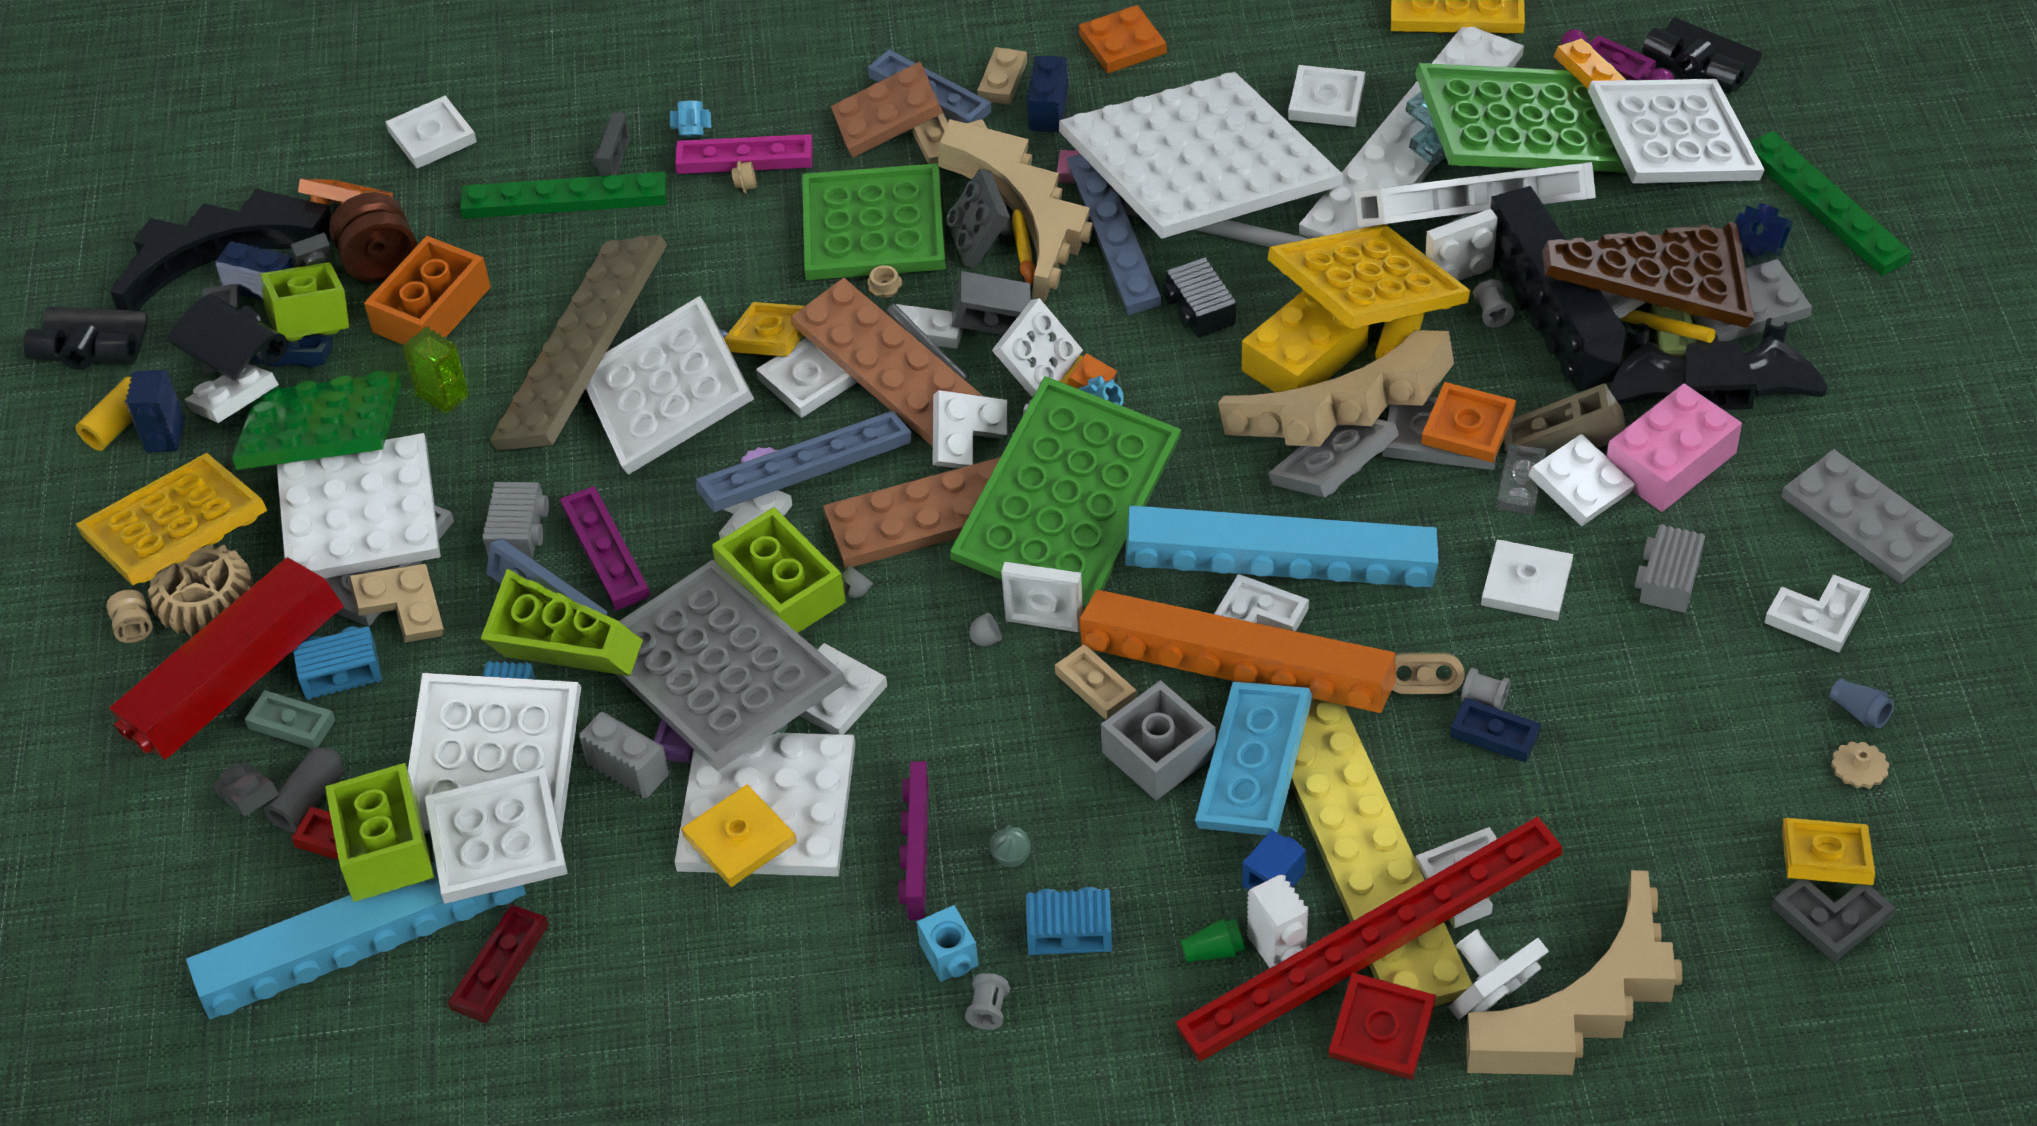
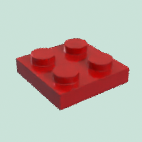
M1352 972L1328 1051L1329 1057L1413 1080L1435 1006L1436 995Z

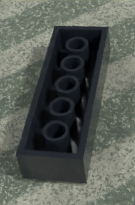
M1531 186L1491 196L1490 209L1497 216L1494 260L1499 267L1500 275L1503 281L1509 282L1514 290L1517 303L1520 306H1524L1528 312L1533 328L1539 330L1544 337L1548 352L1551 355L1554 354L1558 359L1564 377L1572 381L1578 392L1604 383L1613 382L1621 365L1625 327L1600 290L1545 276L1543 248L1548 240H1566V238Z

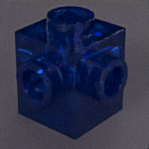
M1759 203L1757 209L1747 206L1745 213L1739 212L1735 220L1738 226L1740 242L1744 243L1742 250L1761 257L1764 250L1781 256L1793 221L1779 217L1780 209L1763 203ZM1763 225V232L1758 235V228Z

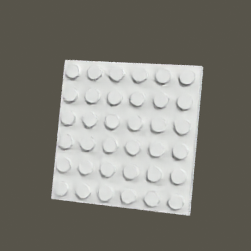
M1236 72L1224 73L1215 78L1195 81L1186 86L1166 89L1160 93L1137 97L1131 101L1108 105L1102 109L1079 113L1073 117L1059 120V132L1161 239L1342 186L1343 174Z

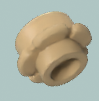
M741 160L738 161L737 168H732L734 186L736 189L742 188L743 193L747 194V190L757 188L754 167L751 161L742 163Z
M883 265L871 271L867 284L869 285V291L873 295L888 298L898 292V288L902 286V279L895 268Z

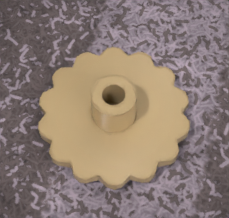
M1849 742L1848 745H1840L1838 751L1833 753L1831 766L1835 769V776L1842 778L1844 784H1851L1855 788L1865 787L1870 789L1873 785H1881L1883 779L1887 778L1889 762L1885 760L1886 755L1879 752L1876 746H1869L1865 742L1858 744Z

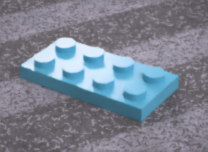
M1245 682L1232 683L1195 818L1199 829L1267 835L1271 830L1278 833L1313 697L1309 688Z

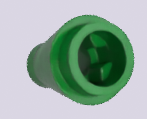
M1223 917L1191 936L1180 939L1188 964L1195 961L1237 958L1236 953L1245 951L1236 918L1225 921Z

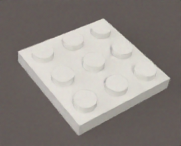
M545 768L424 796L444 904L568 874Z

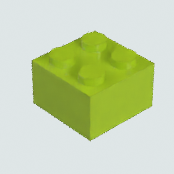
M330 262L260 273L266 315L272 328L283 334L287 341H297L306 335L318 333L332 335L341 329L349 328L345 290Z

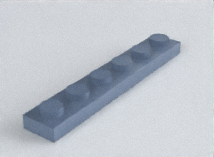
M1081 154L1067 157V167L1083 206L1090 207L1089 221L1093 223V231L1127 315L1162 306L1161 296L1118 193Z
M890 411L697 478L696 490L714 513L910 444L911 431L894 411Z

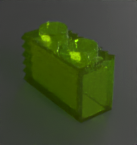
M427 327L403 346L402 350L405 351V360L408 361V370L411 371V380H413L416 395L445 413L452 411L469 396L456 342L451 343V340H446L445 336L441 337L440 333L436 334L435 330L431 331L430 327Z

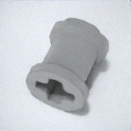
M1494 279L1480 283L1473 291L1476 304L1481 306L1483 310L1482 319L1484 324L1493 328L1507 324L1514 316V309L1511 303L1507 302L1504 298L1505 292L1502 282Z
M1471 668L1462 689L1461 702L1468 698L1503 710L1511 680L1507 678L1497 680L1481 675L1478 669Z
M978 974L973 978L972 986L975 992L972 1005L966 1009L965 1019L969 1024L979 1029L994 1030L1000 1028L1003 1023V1014L1001 1012L1003 999L1010 991L1008 981L997 974Z

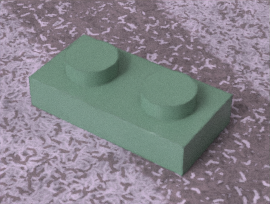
M266 690L263 691L245 718L247 727L250 730L311 749L319 747L336 721L331 710Z

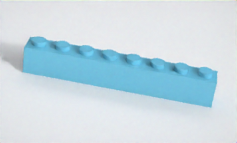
M1129 506L1126 527L1125 566L1178 569L1181 571H1207L1221 574L1235 573L1256 576L1292 577L1296 579H1320L1335 582H1362L1376 585L1432 587L1438 567L1437 528Z
M435 861L432 863L435 878L353 902L351 895H348L189 957L186 961L199 999L210 1020L220 1015L231 1014L238 1008L258 1000L269 999L277 993L301 983L312 982L317 977L339 968L352 966L359 960L377 953L390 951L407 941L420 936H428L436 930L455 922L471 919L476 914L498 905L509 904L516 898L526 895L524 886L520 885L444 904Z

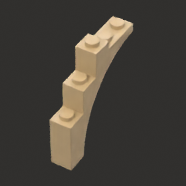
M949 119L939 143L938 167L962 174L970 179L975 176L979 168L991 171L1003 201L1013 211L1015 209L1021 210L1025 217L1037 265L1034 274L1032 299L1040 298L1043 302H1046L1050 289L1056 290L1061 276V269H1058L1059 265H1066L1069 254L1078 256L1082 243H1089L1093 231V223L1088 222L1090 207L1061 200L1063 189L1058 188L1059 173L1031 166L1032 154L1027 153L1029 139Z
M1414 330L1402 344L1385 356L1358 370L1318 384L1276 393L1223 396L1218 402L1224 434L1231 436L1285 438L1286 445L1320 447L1337 425L1372 426L1387 405L1423 406L1454 365L1449 331Z
M1631 870L1627 892V912L1623 926L1610 949L1588 973L1564 990L1535 1003L1502 1011L1468 1013L1466 1028L1467 1073L1573 1075L1575 1058H1583V1038H1622L1625 1021L1632 1022L1633 1001L1671 1002L1674 986L1682 984V962L1680 959H1674L1672 942H1661L1660 923H1653L1652 913H1657L1658 891L1657 888L1650 887L1649 871Z

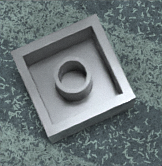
M1161 680L1101 723L1102 753L1156 801L1210 761L1216 745L1215 727Z

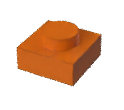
M1086 353L1070 375L1067 385L1080 389V387L1088 385L1089 379L1102 376L1104 382L1110 379L1114 380L1117 370Z

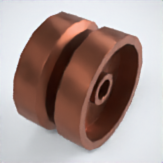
M379 192L361 193L349 198L335 210L330 219L329 232L338 250L340 259L346 272L357 280L366 282L385 281L417 246L400 203L387 194Z

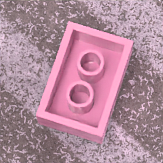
M1682 384L1611 439L1608 443L1607 458L1635 483L1632 489L1635 494L1663 512L1737 453L1742 422L1686 384Z

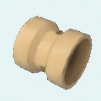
M132 589L122 590L108 599L106 607L108 615L112 620V629L116 639L124 643H135L149 636L153 625L149 614L146 612L147 605L142 593Z

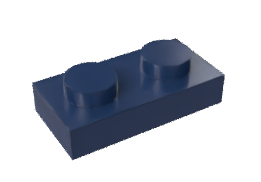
M306 335L300 340L287 341V351L276 363H267L257 356L253 357L254 364H267L271 367H279L285 364H302L304 367L324 365L333 349L331 335Z
M1465 698L1451 726L1450 737L1526 763L1540 734L1541 723Z

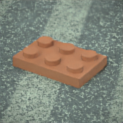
M921 62L905 68L831 106L847 149L853 158L943 113Z

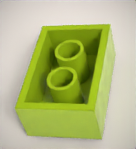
M775 507L712 544L715 562L797 633L846 603L842 573Z
M405 763L325 786L339 864L353 902L435 878L417 795Z

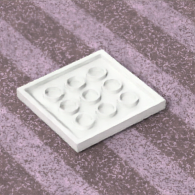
M1717 79L1591 81L1588 93L1632 183L1752 181L1761 179L1764 168Z
M701 296L607 351L586 386L589 397L618 460L628 475L754 400L719 328Z
M424 433L385 440L383 450L277 464L285 558L288 557L323 578H330L441 557L428 448Z
M422 673L408 773L417 795L425 833L431 834L424 796L545 768L561 839L581 685L578 682Z
M777 733L768 736L719 771L715 770L699 753L693 750L675 857L676 870L678 872L717 873L683 837L681 828L748 784L796 834L797 843L752 874L839 877L855 752L854 735Z

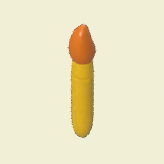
M1015 209L1012 214V226L1021 264L1019 269L1026 283L1032 285L1036 267L1032 262V251L1026 220L1022 211Z

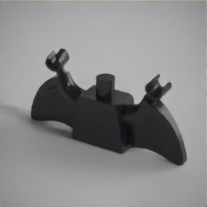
M1768 318L1759 347L1745 353L1740 343L1736 341L1719 342L1718 335L1715 334V338L1711 343L1696 340L1697 343L1688 344L1685 356L1670 354L1661 350L1655 343H1649V327L1645 323H1639V333L1627 328V346L1634 352L1619 367L1613 380L1611 393L1619 405L1648 398H1665L1682 384H1686L1723 410L1753 409L1755 395L1759 397L1785 392L1823 397L1826 395L1828 387L1813 364L1798 351L1784 343L1788 323L1785 321L1783 326L1777 327L1771 324L1772 318Z

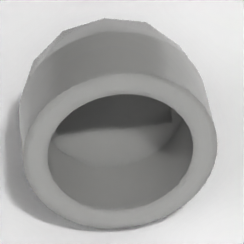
M850 565L842 574L844 593L848 592L849 598L862 597L874 584Z
M990 613L977 617L971 623L969 635L971 641L976 645L986 647L1002 640L999 626Z

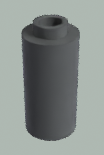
M319 747L312 748L277 790L279 795L264 806L263 810L268 819L280 829L289 833H295L310 807L316 808L326 796L325 786L335 784L344 774L345 770L341 764L343 762L341 756L329 747H324L323 749Z

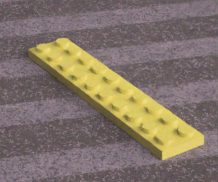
M1312 698L1290 785L1351 923L1423 882L1424 877L1415 861L1345 705ZM1445 923L1438 925L1369 965L1375 979L1435 994V1006L1455 1001L1472 985Z

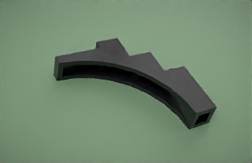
M255 189L250 198L243 203L240 211L203 203L197 213L190 218L187 226L150 218L142 230L137 233L133 241L138 253L137 256L131 260L128 268L120 279L114 283L110 291L117 310L139 311L151 297L167 284L193 269L217 260L229 242L232 241L247 244V246L253 245L254 248H265V250L291 249V244L321 233H325L329 241L331 238L329 232L330 219L332 217L329 205Z

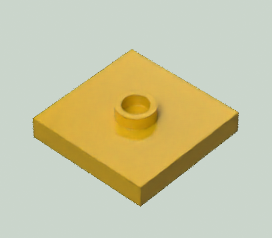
M752 302L724 338L730 352L788 357L804 336L791 325V316L805 306Z
M748 784L681 828L683 837L730 887H733L797 843L796 834Z
M1783 818L1782 838L1787 878L1863 885L1874 884L1875 868L1868 825Z

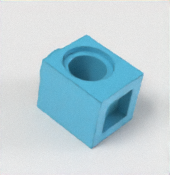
M955 905L916 921L919 944L940 982L951 977H961L972 968L978 966L976 942ZM948 945H954V946H955V947H952V948H943V947L948 946Z

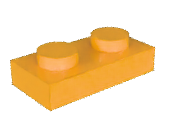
M1582 38L1560 45L1556 49L1554 58L1587 89H1589L1591 81L1626 80Z

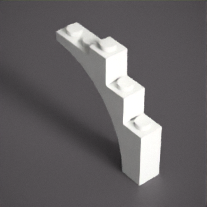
M1592 162L1354 191L1358 227L1485 211L1490 209L1491 196L1527 186L1533 188L1543 204L1596 198Z

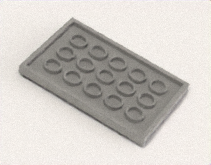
M711 560L619 621L640 637L643 642L631 675H615L717 771L846 683L843 672L714 560Z

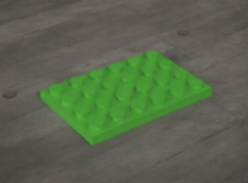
M1432 63L1418 64L1415 75L1449 165L1537 169L1592 162L1593 171L1627 172L1594 106L1588 89L1568 70Z
M1044 376L950 551V559L1002 580L1001 572L1004 562L1081 573L1084 612L1096 589L1103 591L1126 546L1129 506H1146L1181 437V429Z

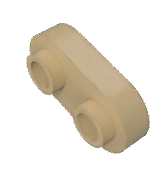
M1450 653L1396 654V671L1400 666H1408L1411 669V674L1406 679H1400L1396 676V682L1392 690L1399 694L1452 693L1463 683L1465 676L1464 668L1459 659ZM1442 665L1450 667L1451 670L1450 675L1445 679H1440L1436 676V670Z

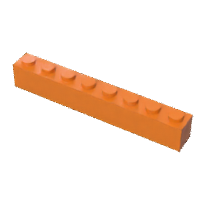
M1096 589L1079 618L1081 644H1085L1093 651L1235 682L1309 688L1313 699L1372 712H1382L1396 682L1395 652Z

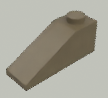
M1601 384L1511 419L1504 436L1505 451L1508 455L1555 452L1580 434H1583L1596 448L1607 445L1611 439L1626 428L1623 409L1606 384Z

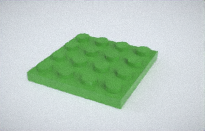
M938 163L802 174L804 267L806 280L870 276L874 268L883 265L895 268L897 273L946 270Z

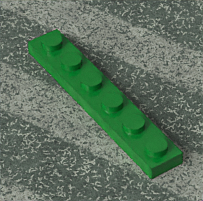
M1771 131L1750 141L1764 168V172L1881 276L1910 262L1912 252L1777 133Z
M648 172L463 185L460 210L463 219L661 206L667 205L666 172Z

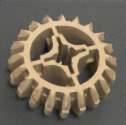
M212 544L194 551L187 560L178 564H171L157 572V575L150 580L148 597L154 615L160 619L166 628L172 627L177 635L186 630L192 637L249 590L254 583L248 564L244 562V559H241L236 550L230 551L225 545L216 548Z

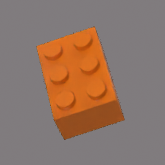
M426 235L364 302L372 332L431 355L491 288L484 257Z

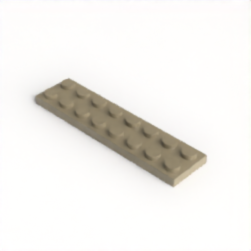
M661 235L639 236L619 241L611 240L601 247L599 255L592 267L587 271L586 277L579 289L572 296V301L563 316L558 320L555 330L544 344L543 350L535 364L529 369L525 381L514 395L513 401L505 415L498 422L497 428L489 440L497 451L554 444L665 250L667 244Z

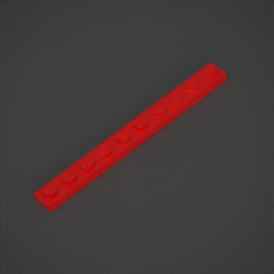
M1537 816L1176 1021L1177 1029L1197 1060L1201 1062L1351 976L1352 972L1360 971L1561 856L1562 845Z

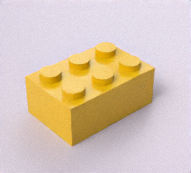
M1302 291L1242 340V371L1275 393L1327 381L1368 346L1369 325L1360 329H1350L1311 295Z

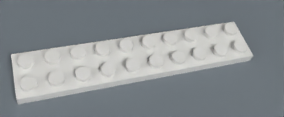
M1461 27L1432 64L1513 68L1523 56L1524 45L1476 27ZM1418 81L1342 171V186L1327 190L1300 222V235L1311 239L1370 227H1358L1354 191L1421 183L1445 154Z

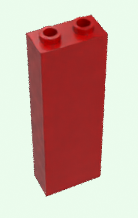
M286 557L110 706V711L118 720L113 724L114 727L127 741L130 742L133 739L145 754L148 755L153 751L166 760L335 615L344 605L325 578Z

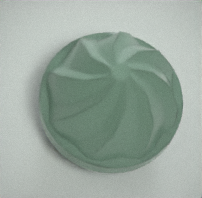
M1007 825L1004 829H998L990 840L991 855L1000 865L1005 867L1021 865L1031 850L1030 839L1020 827Z

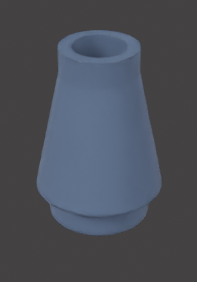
M1843 678L1836 681L1830 692V699L1842 706L1865 727L1874 726L1881 728L1889 720L1894 709V701L1888 698L1887 692L1851 683Z

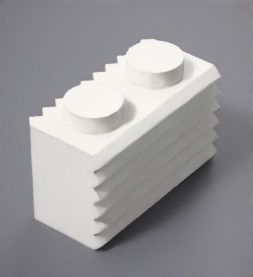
M1278 875L1250 889L1247 893L1249 895L1247 897L1249 900L1247 902V913L1249 914L1247 916V937L1269 968L1307 948L1308 907L1304 906V900H1299V894L1295 893V888L1290 887V882L1286 881V876Z

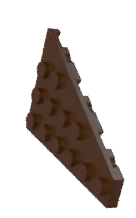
M1728 222L1725 228L1711 229L1709 224L1699 225L1696 228L1689 226L1667 228L1663 234L1649 235L1647 231H1637L1635 234L1603 235L1600 240L1587 242L1583 237L1573 238L1572 240H1548L1542 250L1545 276L1559 281H1567L1586 286L1590 289L1606 291L1621 295L1624 298H1633L1655 304L1659 307L1686 312L1693 316H1702L1721 321L1728 325L1748 328L1754 320L1736 223Z

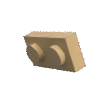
M995 47L977 90L978 96L991 103L1011 105L1028 62L1027 52Z
M1085 644L1055 664V674L1105 720L1137 698L1136 689Z

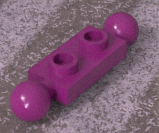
M1579 29L1568 30L1562 36L1561 45L1582 38L1626 80H1675L1669 70L1665 68L1655 69V60L1600 35L1591 42L1588 41L1586 34Z

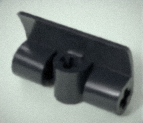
M1673 18L1665 31L1656 27L1653 28L1646 37L1642 49L1644 56L1673 67L1675 73L1682 79H1717L1721 88L1734 93L1749 78L1762 57V53L1678 18Z
M213 294L202 297L192 305L178 320L168 335V340L172 345L233 381L238 379L243 369L254 356L267 363H276L285 355L288 347L286 337L265 325L254 309L247 305L238 309Z
M49 306L45 311L42 329L30 328L26 331L23 342L24 353L29 360L62 361L66 366L76 370H85L91 363L132 365L137 359L143 342L148 316L145 311Z

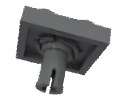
M979 168L972 180L967 183L964 192L956 204L951 207L945 219L963 265L972 268L977 267L998 235L1005 236L1006 238L1014 236L1012 216H1009L991 171Z

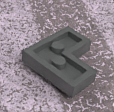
M1798 879L1774 897L1771 906L1774 911L1834 963L1893 918L1896 909L1870 885L1859 884L1834 903L1809 880Z

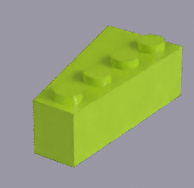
M506 569L481 636V640L508 658L625 676L631 675L643 642L640 637L619 621L590 607L576 603L570 598L558 592L555 593L535 581L523 578L509 569Z

